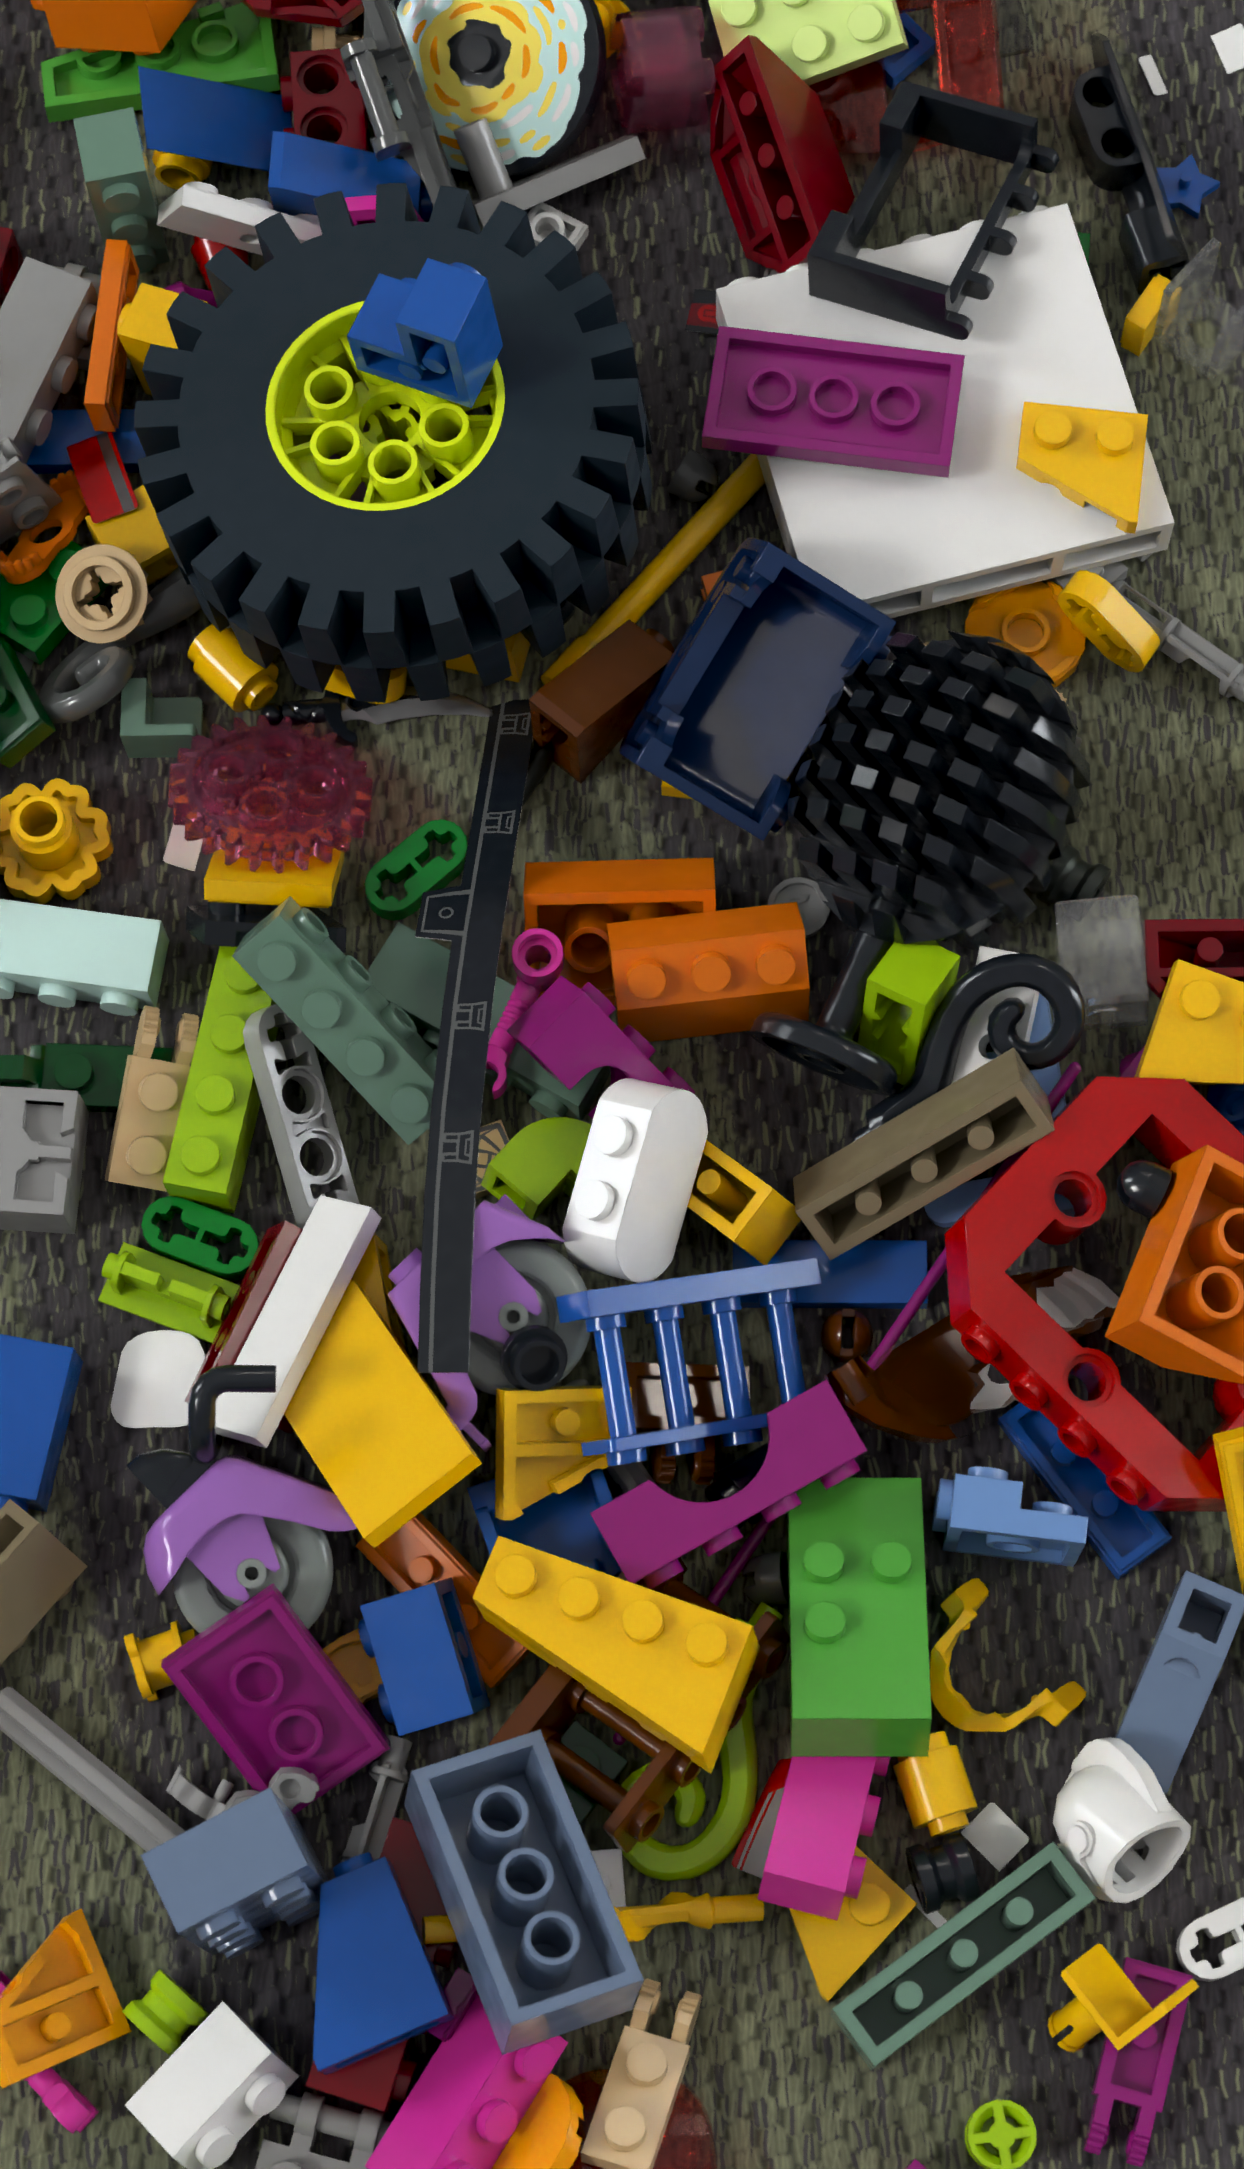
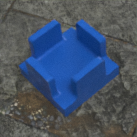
M594 1469L587 1473L582 1482L561 1494L553 1492L522 1510L523 1515L514 1520L503 1521L495 1517V1479L467 1488L489 1555L499 1535L614 1577H618L621 1574L620 1566L590 1514L613 1500L602 1469Z

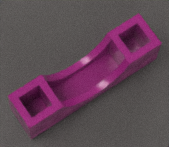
M827 1379L767 1413L769 1442L765 1461L754 1479L736 1494L713 1502H691L668 1494L648 1480L590 1513L628 1582L635 1584L643 1579L647 1588L653 1589L684 1571L678 1559L702 1546L709 1557L743 1538L737 1525L761 1512L766 1523H769L801 1505L802 1502L796 1492L820 1479L825 1490L861 1471L855 1458L864 1454L867 1449Z

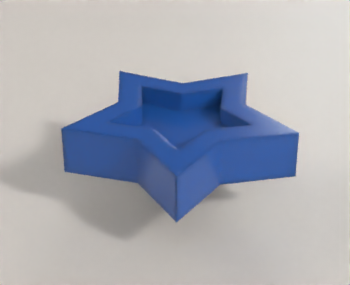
M1192 154L1177 167H1156L1171 209L1180 208L1198 219L1201 199L1218 189L1220 182L1200 173Z

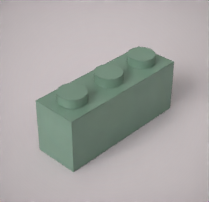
M130 107L73 119L84 179L104 247L106 239L127 240L140 271L139 274L152 270L157 264L170 262L164 228L157 225L159 204L134 108Z

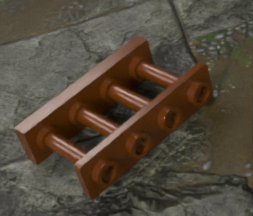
M681 1557L678 1560L684 1571L651 1589L736 1619L683 1583V1575L687 1571V1567ZM621 1572L617 1578L627 1581L625 1575ZM643 1579L635 1583L647 1588ZM766 1611L753 1627L760 1649L728 1731L742 1717L747 1705L746 1698L759 1680L771 1677L785 1659L789 1635L780 1619L769 1611ZM551 1664L488 1744L490 1746L540 1730L558 1774L612 1813L604 1823L603 1829L614 1844L626 1853H629L638 1841L644 1842L655 1833L664 1817L665 1810L663 1807L679 1786H688L702 1769L691 1761L690 1757L665 1740H660L641 1727L639 1722L611 1703H606L585 1689L583 1684ZM587 1711L653 1758L629 1791L561 1743V1733L577 1713L581 1714Z

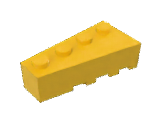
M498 1535L472 1597L484 1619L555 1668H560L583 1684L585 1689L606 1703H611L639 1722L641 1727L662 1741L665 1740L690 1757L691 1761L711 1774L760 1649L753 1625Z

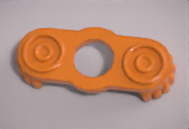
M68 470L66 474L59 473L57 479L52 478L49 481V486L63 501L50 509L48 516L40 524L29 529H23L18 538L17 545L8 556L0 551V574L4 576L8 583L16 585L34 580L47 569L59 551L74 539L77 527L89 511L75 472L72 470ZM51 527H62L61 531L51 540L43 543H34L35 538L44 530Z

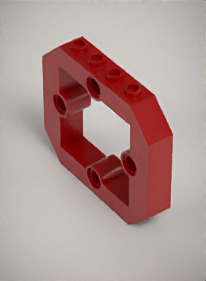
M1097 1076L1053 1119L1055 1130L1027 1146L945 1233L950 1324L961 1334L963 1346L973 1357L983 1363H991L1010 1382L1009 1388L1019 1402L1031 1410L1040 1411L1058 1428L1057 1433L1060 1440L1071 1452L1080 1457L1089 1458L1107 1476V1485L1121 1500L1131 1505H1137L1142 1511L1227 1512L1212 1434L1244 1426V1384L1220 1379L1216 1380L1213 1388V1400L1216 1410L1223 1418V1421L1196 1452L1192 1454L1121 1385L1118 1367L1108 1355L1098 1349L1080 1346L1005 1273L1036 1238L1043 1243L1051 1245L1067 1244L1100 1219L1106 1208L1107 1196L1104 1185L1096 1174L1132 1135L1168 1169L1171 1168L1172 1163L1207 1144L1244 1164V1136L1185 1079ZM1055 1193L1063 1195L1071 1202L1074 1209V1217L1067 1216L1060 1211L1055 1202ZM1069 1374L1077 1376L1084 1382L1088 1391L1087 1401L1079 1399L1070 1390L1068 1383Z

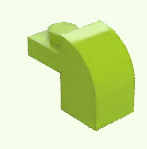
M568 1117L546 1118L529 1124L520 1130L490 1161L481 1185L498 1200L506 1194L529 1219L535 1221L561 1191H564L570 1197L572 1196L591 1124Z

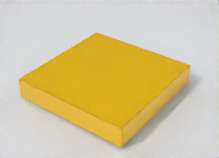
M221 832L204 877V900H208V902L279 906L291 896L300 907L329 908L332 906L344 863L345 839Z

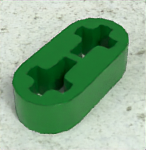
M443 819L429 821L377 862L367 873L364 883L367 902L372 911L379 917L391 921L405 919L420 908L424 892L443 889L458 877L464 870L468 847L467 837L461 827L452 821ZM435 839L443 845L450 840L453 841L451 845L452 859L446 862L444 858L437 856L424 867L421 866L431 855L429 842ZM411 872L414 874L403 885L406 895L404 899L399 901L392 895L384 900L381 899L383 896L382 881L389 879L392 883L397 884Z
M163 1197L150 1204L143 1215L141 1224L143 1236L153 1252L230 1281L244 1278L260 1245V1241L252 1227L241 1219L180 1197ZM175 1213L181 1214V1221L184 1227L196 1232L197 1235L195 1239L181 1234H174L169 1242H164L163 1234L156 1224L160 1219L170 1221ZM234 1235H239L242 1247L247 1251V1254L244 1258L233 1256L229 1264L222 1263V1256L217 1248L206 1244L208 1238L229 1243Z

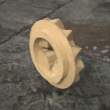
M97 544L83 548L65 563L58 576L55 589L58 613L65 626L74 635L85 641L103 644L126 640V636L130 632L144 624L143 615L146 606L153 600L148 592L146 580L149 574L140 566L134 558V554L119 547ZM99 577H101L105 584L123 585V587L118 589V593L111 597L112 613L104 605L87 604L93 601L92 597L100 592Z

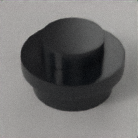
M542 1325L526 1326L515 1331L503 1345L500 1355L501 1369L508 1381L520 1390H547L557 1384L564 1374L568 1359L567 1349L563 1340L552 1329Z

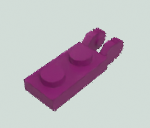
M1129 1957L1124 1958L1121 1968L1152 2009L1193 1978L1189 1974ZM1189 1996L1119 2051L1105 2035L1091 2094L1095 2095L1096 2098L1087 2129L1084 2151L1099 2155L1102 2147L1106 2145L1110 2130L1109 2119L1113 2102L1116 2101L1138 2108L1133 2129L1128 2134L1125 2152L1127 2154L1126 2163L1138 2167L1143 2166L1156 2113L1160 2114L1163 2110Z

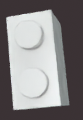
M222 2001L130 2098L125 2106L170 2156L186 2169H213L226 2162L233 2154L237 2142L262 2116L273 2111L281 2103L286 2090L299 2075L243 2018Z

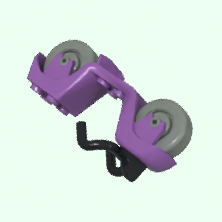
M506 1194L495 1204L484 1200L475 1209L469 1373H430L446 1402L443 1405L459 1430L463 1429L484 1452H487L493 1445L470 1422L477 1411V1394L474 1388L491 1395H496V1388H516L505 1377L500 1365V1355L506 1340L515 1331L530 1325H542L555 1331L563 1340L568 1355L564 1374L558 1381L560 1382L579 1362L590 1337V1332L587 1333L585 1320L560 1323L556 1297L587 1291L582 1277L571 1262L555 1249L541 1243L563 1244L566 1241L549 1227L529 1219ZM415 1248L388 1275L389 1279L396 1286L387 1296L418 1351L422 1252ZM224 1365L214 1367L202 1374L191 1388L188 1402V1442L190 1452L162 1448L138 1454L127 1464L130 1471L167 1509L154 1522L145 1537L143 1552L147 1575L158 1596L172 1580L177 1603L187 1621L198 1633L206 1630L272 1583L275 1584L309 1630L323 1612L333 1583L334 1564L332 1549L324 1530L348 1531L357 1529V1527L329 1486L241 1455L228 1454L219 1460L216 1458L220 1453L222 1436L216 1434L217 1398L226 1392L276 1393V1365Z

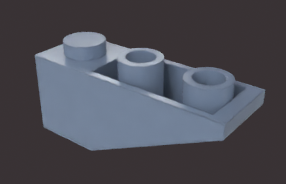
M1187 1570L1176 1584L1115 1738L1122 1739L1146 1761L1154 1772L1165 1795L1168 1793L1244 1613L1243 1594Z

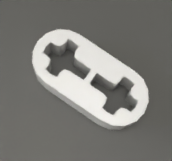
M1244 1897L1196 1919L1185 1927L1179 1935L1176 1945L1178 1962L1187 1974L1192 1975L1196 1980L1210 1982L1224 1978L1244 1968V1931L1241 1927L1244 1925ZM1204 1930L1210 1939L1217 1938L1231 1931L1236 1944L1222 1950L1218 1954L1220 1967L1213 1969L1207 1960L1195 1962L1192 1958L1190 1950L1199 1944L1195 1934L1197 1931Z

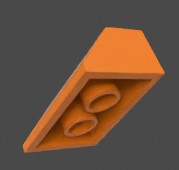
M714 858L525 862L523 894L525 931L542 928L554 933L562 944L564 965L559 977L563 976L580 989L587 982H590L615 1006L606 923L716 911ZM535 962L530 967L541 969L548 964L545 962ZM545 991L540 992L538 998H539Z
M797 902L606 923L617 1025L621 1031L629 1024L648 1042L750 1031L756 1017L764 1012L782 1013L805 1021L809 1019L810 985L805 928Z
M1207 1144L1172 1163L1170 1168L1173 1171L1171 1181L1159 1207L1150 1219L1104 1337L1162 1368L1244 1384V1164Z

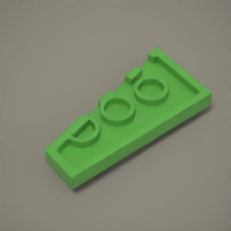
M217 2L197 9L198 18L181 23L161 53L141 56L126 51L102 50L88 53L78 49L41 62L45 109L49 123L73 120L75 118L133 107L134 111L142 110L138 66L265 92L281 90L272 19L256 16L243 2L224 9L221 3Z

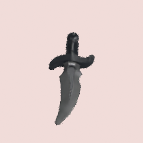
M406 686L403 696L392 703H368L325 690L323 698L285 701L282 702V706L277 703H268L262 708L260 716L263 723L270 727L280 725L283 720L284 726L326 723L329 733L335 741L343 746L354 749L358 747L357 735L344 725V721L364 720L379 725L399 719L431 715L490 717L493 715V712L490 708L454 693H450V697L420 701L415 687Z

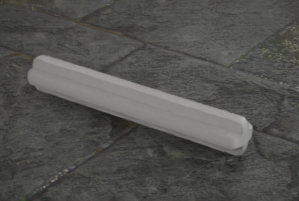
M5 1687L0 1691V1730L147 1852L185 1832V1830L15 1689Z

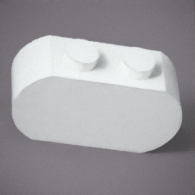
M625 1078L613 1083L599 1098L563 1224V1239L566 1241L564 1242L566 1251L572 1262L578 1267L636 1283L653 1281L659 1277L672 1262L708 1136L705 1110L700 1100L692 1092L642 1080Z

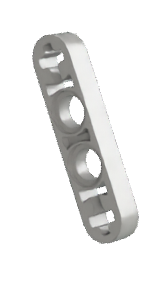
M277 1004L259 1009L252 1013L245 1022L243 1030L244 1044L297 1227L303 1229L320 1195L356 1204L360 1203L314 1044ZM273 1027H282L285 1032V1039L271 1042L267 1030ZM293 1058L295 1066L279 1071L276 1070L275 1063ZM288 1079L297 1081L303 1087L306 1094L305 1107L299 1114L290 1111L282 1098L283 1085ZM306 1141L315 1143L323 1153V1168L317 1176L309 1174L303 1168L300 1161L301 1147ZM326 1184L330 1185L331 1191L315 1196L312 1195L311 1188Z

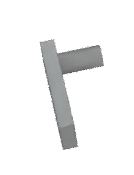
M486 117L468 123L453 131L479 196L473 199L472 203L480 227L486 225L501 201L526 210L646 159L638 136L624 135L512 183Z

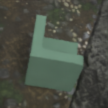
M130 678L127 685L121 691L120 738L128 758L202 757L203 702L201 698H153L147 678Z

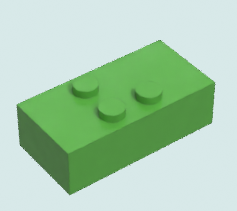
M847 1478L825 1490L820 1479L796 1492L802 1504L787 1512L791 1757H928L932 1714L922 1479Z

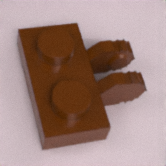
M626 1362L629 1387H632L631 1400L636 1431L650 1432L669 1429L659 1364L651 1362ZM686 1364L695 1424L726 1419L718 1366L713 1364ZM744 1366L750 1398L749 1366ZM715 1436L704 1437L705 1451L689 1453V1471L691 1481L695 1482V1484L710 1485L712 1478H714ZM664 1444L650 1446L652 1479L656 1481V1484H671L676 1470L675 1455L666 1456Z

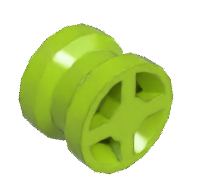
M159 1969L150 1979V1991L142 2000H132L122 2012L149 2039L171 2056L181 2046V2036L190 2026L200 2025L209 2016V2013L177 1982Z
M996 2099L981 2105L970 2115L965 2126L964 2142L968 2154L978 2166L984 2169H1015L1021 2167L1031 2157L1036 2146L1037 2130L1031 2115L1023 2106L1011 2100Z

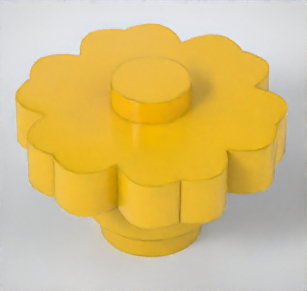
M60 778L50 780L42 791L31 783H23L16 787L12 794L2 797L0 799V875L4 876L9 892L15 897L27 898L32 903L45 904L53 898L56 892L67 900H75L86 889L98 884L101 879V872L97 862L110 857L114 849L110 837L111 824L106 813L102 809L93 807L87 789L79 785H70V783Z

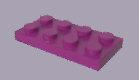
M719 326L702 431V448L949 478L965 355Z

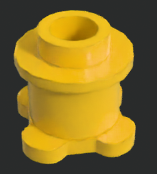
M178 1620L170 1623V1630L142 1640L140 1637L136 1638L134 1633L124 1636L125 1646L132 1663L138 1688L143 1699L147 1698L149 1703L159 1699L157 1690L174 1685L161 1667L162 1659L197 1636L194 1628L183 1632Z

